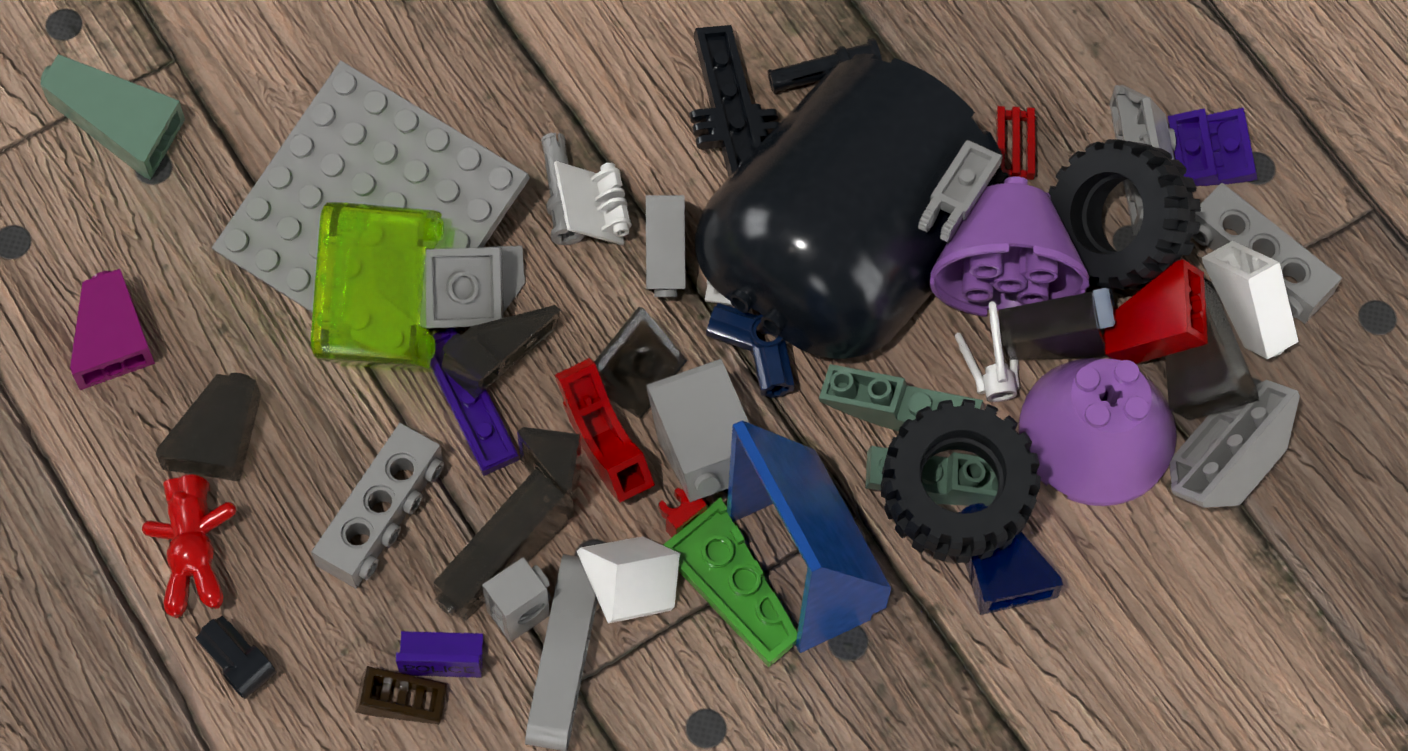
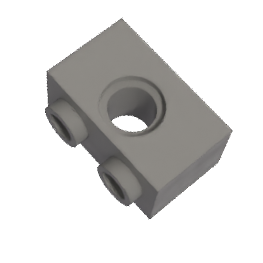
M524 557L482 584L487 612L509 642H512L550 616L548 601L551 599V596L547 590V587L550 586L549 581L537 565L531 568Z

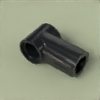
M224 616L209 621L202 627L201 632L196 637L200 646L222 669L221 673L244 700L277 673L265 655L255 645L250 646Z

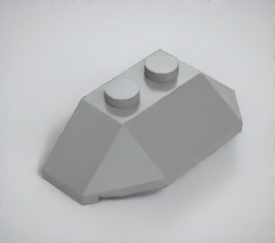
M1115 85L1109 103L1115 138L1162 148L1171 153L1172 159H1174L1173 151L1176 146L1175 132L1173 128L1168 129L1166 114L1150 97L1124 85ZM1126 179L1123 183L1133 236H1137L1143 221V202L1136 186L1129 179Z
M1265 380L1257 384L1256 389L1242 392L1217 405L1173 455L1170 461L1171 490L1173 495L1204 508L1241 505L1287 451L1300 398L1298 391Z

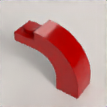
M588 358L555 374L554 376L564 399L562 404L571 425L597 474L616 500L621 503L655 486L643 452L631 441L612 408L596 364Z

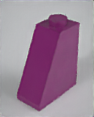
M121 269L102 271L95 274L91 279L83 281L70 364L71 373L79 389L83 390L155 364Z

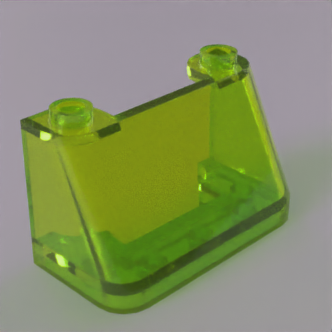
M327 202L324 205L320 217L311 328V348L317 359L343 366L430 369V362L435 354L436 346L434 337L430 335L425 327L420 326L425 252L426 249H434L438 241L443 239L444 223L441 219L442 213L428 209L347 202Z

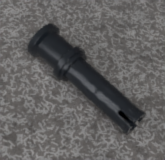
M874 38L867 40V44L847 49L844 46H840L832 55L774 70L770 69L767 73L773 93H777L778 91L820 81L839 61L850 60L857 54H875L879 60H882L878 44Z

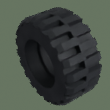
M1108 139L1105 143L1095 142L1087 145L1085 148L1086 152L1077 151L1069 158L1068 161L1071 165L1060 168L1055 176L1059 181L1056 186H1050L1048 193L1051 195V201L1088 272L1089 285L1110 289L1140 290L1173 263L1180 260L1182 255L1189 256L1195 246L1194 243L1190 242L1192 235L1198 234L1200 222H1195V212L1201 211L1200 199H1194L1192 192L1196 191L1197 188L1193 178L1183 176L1186 173V167L1179 160L1172 159L1171 153L1162 148L1119 139ZM1129 179L1141 195L1143 221L1135 239L1126 248L1117 252L1104 235L1102 210L1105 200L1113 188L1122 181Z
M963 399L961 406L953 407L952 400L939 402L936 410L932 411L927 406L917 411L916 418L914 420L907 419L900 427L897 437H893L883 466L881 497L885 498L884 510L888 519H894L896 522L894 530L902 539L906 536L910 537L913 540L912 548L920 553L925 548L935 552L933 558L945 561L946 556H955L957 563H968L971 556L978 555V558L983 560L991 557L997 548L1005 549L1025 527L1036 504V497L1040 489L1041 477L1037 475L1040 463L1037 453L1030 452L1032 441L1027 433L1023 432L1019 435L1015 430L1018 422L1009 415L1002 420L996 416L998 408L987 404L985 410L974 408L975 400ZM947 450H964L978 455L989 464L998 480V490L995 499L987 508L974 513H955L940 507L928 496L922 485V471L928 459Z

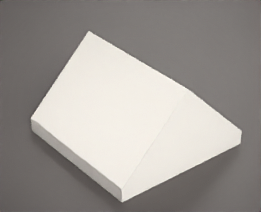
M643 536L581 547L577 550L608 624L668 612L675 607L680 553Z

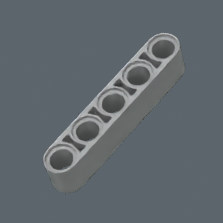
M563 554L526 729L525 745L559 751L568 750L598 601L579 556Z

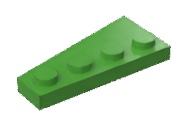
M721 497L711 504L705 512L699 514L679 533L663 544V546L680 553L678 567L680 574L768 667L773 665L796 645L797 631L775 592H772L764 578V573L757 560H754L739 528L737 525L735 526L728 515L727 507Z

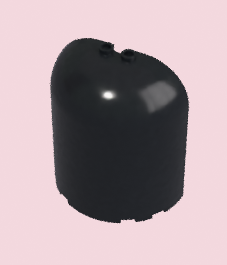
M857 54L852 59L844 62L841 60L833 66L713 194L701 214L695 233L697 261L710 284L720 294L730 300L731 304L738 311L746 313L751 308L755 309L763 315L761 324L769 333L779 335L793 346L810 354L825 358L846 359L869 354L887 344L933 293L930 286V275L933 266L947 244L946 241L940 239L944 223L951 214L940 209L937 219L927 232L919 229L918 223L930 203L931 194L966 140H969L1000 155L1002 153L992 134L988 131L982 132L971 118L975 113L973 109L940 80L900 59L894 58L891 62L879 60L875 54ZM999 166L987 187L1004 184L1005 179L1009 177L1008 173H1003L1001 166Z

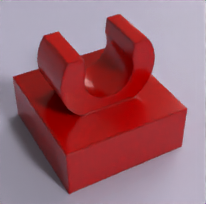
M681 488L674 490V497L681 503L679 507L670 508L663 500L658 503L659 513L666 519V532L671 537L679 533L699 514L707 510V504L702 498L690 502Z

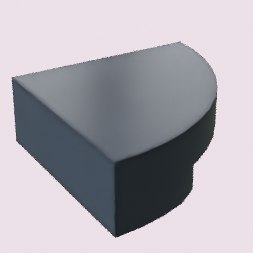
M1110 288L1093 290L1100 329L1114 326L1116 318L1113 312V306L1115 305L1112 290Z

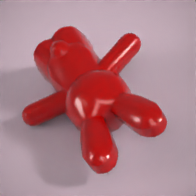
M195 474L168 479L164 481L163 487L168 503V515L171 524L146 521L142 526V531L146 536L172 540L167 550V562L171 575L163 603L164 609L169 616L179 618L184 614L188 606L191 577H194L200 600L211 609H218L222 605L223 592L211 567L214 548L206 534L233 517L236 513V506L231 502H225L209 512L207 493L210 491V484L207 479Z

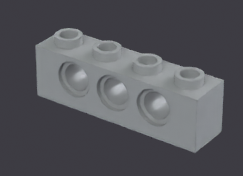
M1221 183L1200 204L1201 211L1195 212V222H1200L1198 234L1192 235L1194 240L1203 246H1208L1213 251L1231 241H1235L1280 262L1293 318H1298L1306 324L1334 294L1342 277L1225 184ZM1224 229H1232L1238 235H1231L1227 233ZM1284 276H1291L1298 283H1291Z
M399 423L311 551L315 565L357 589L363 579L368 580L378 566L379 559L377 557L384 547H391L396 541L401 530L399 525L406 514L412 515L420 505L423 497L421 492L429 481L431 483L435 482L442 472L444 462L440 445ZM401 470L413 472L411 477L406 480L394 478V475ZM379 502L391 504V507L385 512L377 513L372 511L373 506ZM365 534L369 536L368 541L362 545L350 544V540L355 535Z

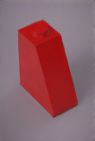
M1184 259L1176 261L1113 311L1116 322L1114 326L1105 328V334L1102 339L1107 356L1121 361L1130 360L1135 364L1208 344L1204 272Z

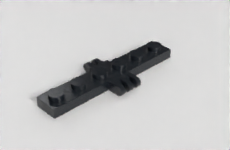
M732 26L696 28L693 37L711 108L693 110L689 113L691 123H696L692 126L694 135L699 136L695 140L697 148H721L729 178L780 124V122H776L779 117L776 109L762 110L760 104L751 103Z

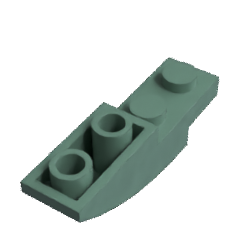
M833 364L829 365L819 396L820 402L836 410L895 431H899L907 419L914 420L917 411L927 406L932 411L936 410L941 401L952 400L953 407L961 406L963 399L975 400L974 408L984 410L983 400L907 386L905 378Z
M871 446L867 451L865 488L881 491L882 471L888 448ZM953 452L948 458L932 456L928 459L922 471V485L928 496L936 504L989 506L997 494L998 480L989 464L979 456Z

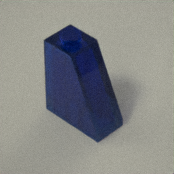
M984 503L972 504L965 507L959 513H974L988 506H985ZM1022 532L1017 534L1012 543L1005 549L997 548L994 550L991 557L980 560L978 555L971 556L970 561L965 563L980 615L1056 599L1063 586L1062 579Z

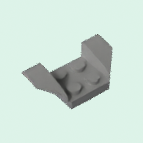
M523 246L373 250L375 288L412 322L419 324L422 328L502 325L504 311L525 283Z

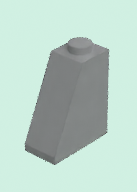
M646 195V290H654V297H677V290L685 289V196Z

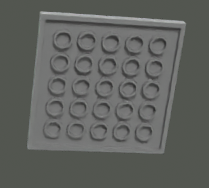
M340 60L218 237L212 249L402 369L419 344V340L423 338L429 328H422L419 324L412 322L375 288L373 250L484 247L530 177L525 171Z

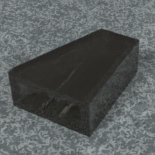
M1092 292L999 310L1002 347L1006 349L1011 360L1109 357L1105 352V340L1103 337L1105 328L1100 329Z
M230 373L229 376L216 374L158 446L156 457L162 470L240 482L261 398L256 380L243 373Z

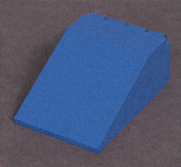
M743 420L733 424L727 500L728 515L735 522L774 504L807 565L795 645L799 653L870 621L873 614L887 608L891 586L816 450Z

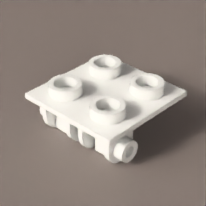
M555 161L557 184L567 230L624 245L623 236L629 234V228L632 224L629 219L627 200L624 198L625 191L623 188H620L622 186L620 169L616 168L614 163H605L601 165L600 172L594 173Z

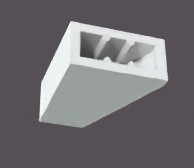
M1231 241L1202 257L1203 265L1244 348L1269 359L1282 354L1285 349L1299 342L1280 262L1235 241Z

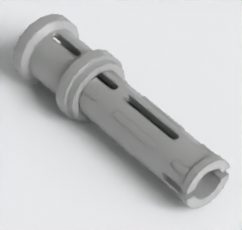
M548 133L542 137L541 144L543 146L550 190V198L546 208L548 214L552 216L553 229L550 233L551 240L559 245L575 244L581 241L585 235L567 230L554 166L555 161L568 164L565 136L559 133L557 142L556 133Z

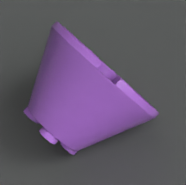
M1008 177L1005 179L1004 184L986 187L966 220L962 219L959 229L951 241L947 242L932 268L930 286L938 299L957 310L987 317L989 302L994 301L997 311L1010 312L1009 319H1027L1056 314L1077 305L1085 298V290L1089 287V275L1051 201V195L1039 188L1028 185V180L1023 177Z
M1086 358L1069 361L1051 369L1031 388L1025 398L1019 417V435L1026 432L1032 441L1030 452L1037 453L1040 466L1037 470V475L1041 477V481L1046 486L1049 484L1067 495V499L1086 505H1118L1142 496L1158 483L1170 465L1175 451L1176 425L1172 410L1158 387L1141 373L1138 366L1130 360Z

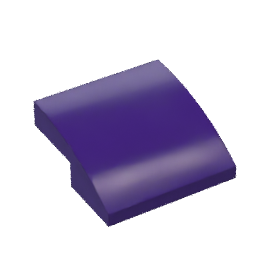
M1244 107L1206 115L1204 108L1168 116L1169 127L1174 129L1176 138L1175 160H1179L1186 167V173L1183 176L1193 178L1196 186L1220 185L1221 183L1234 184L1258 180Z

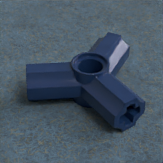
M717 303L711 314L706 336L751 352L754 358L761 396L775 398L794 391L795 386L786 347L789 342L779 335L769 333L762 326V314L757 316L748 312L743 313L736 308ZM761 334H771L776 339L766 342L759 339L758 336Z

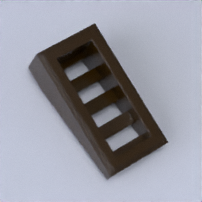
M367 666L362 675L355 713L439 725L447 683ZM374 685L382 686L379 700L372 699ZM391 687L398 688L395 704L388 702ZM408 689L415 690L412 707L405 706ZM424 692H432L429 711L421 709Z

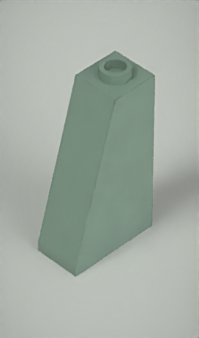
M60 54L57 55L52 65L45 68L41 76L40 85L47 102L141 176L149 180L152 179L185 121L179 100Z

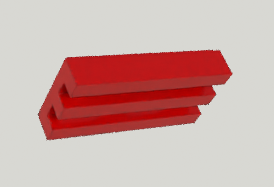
M997 106L996 143L1002 153L1000 165L1002 172L1008 173L1009 177H1023L1027 180H1034L1035 108L1027 107V111H1020V107H1012V110H1005V106ZM1005 120L1012 121V169H1005ZM1020 121H1026V170H1020Z

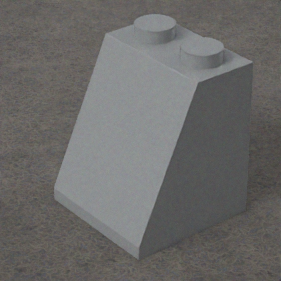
M719 359L646 385L658 442L689 501L692 502L728 489L733 424L742 420L748 423L749 421L722 360Z

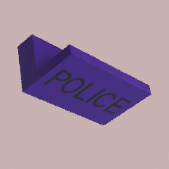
M401 631L400 652H396V664L399 673L411 676L482 678L484 635L481 633Z

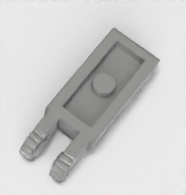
M966 140L931 194L930 203L920 218L918 228L925 232L929 231L941 209L951 215L941 229L940 239L946 242L951 241L959 229L962 219L966 220L1001 165L1002 155Z

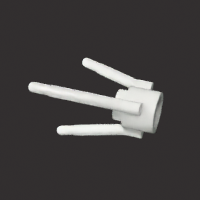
M991 301L989 302V313L996 364L987 366L985 368L986 374L982 376L962 334L956 333L955 339L976 382L977 393H986V398L989 402H1001L1016 397L1017 390L1020 389L1018 379L1019 337L1015 334L1011 337L1010 367H1008V364L1004 363L996 303Z

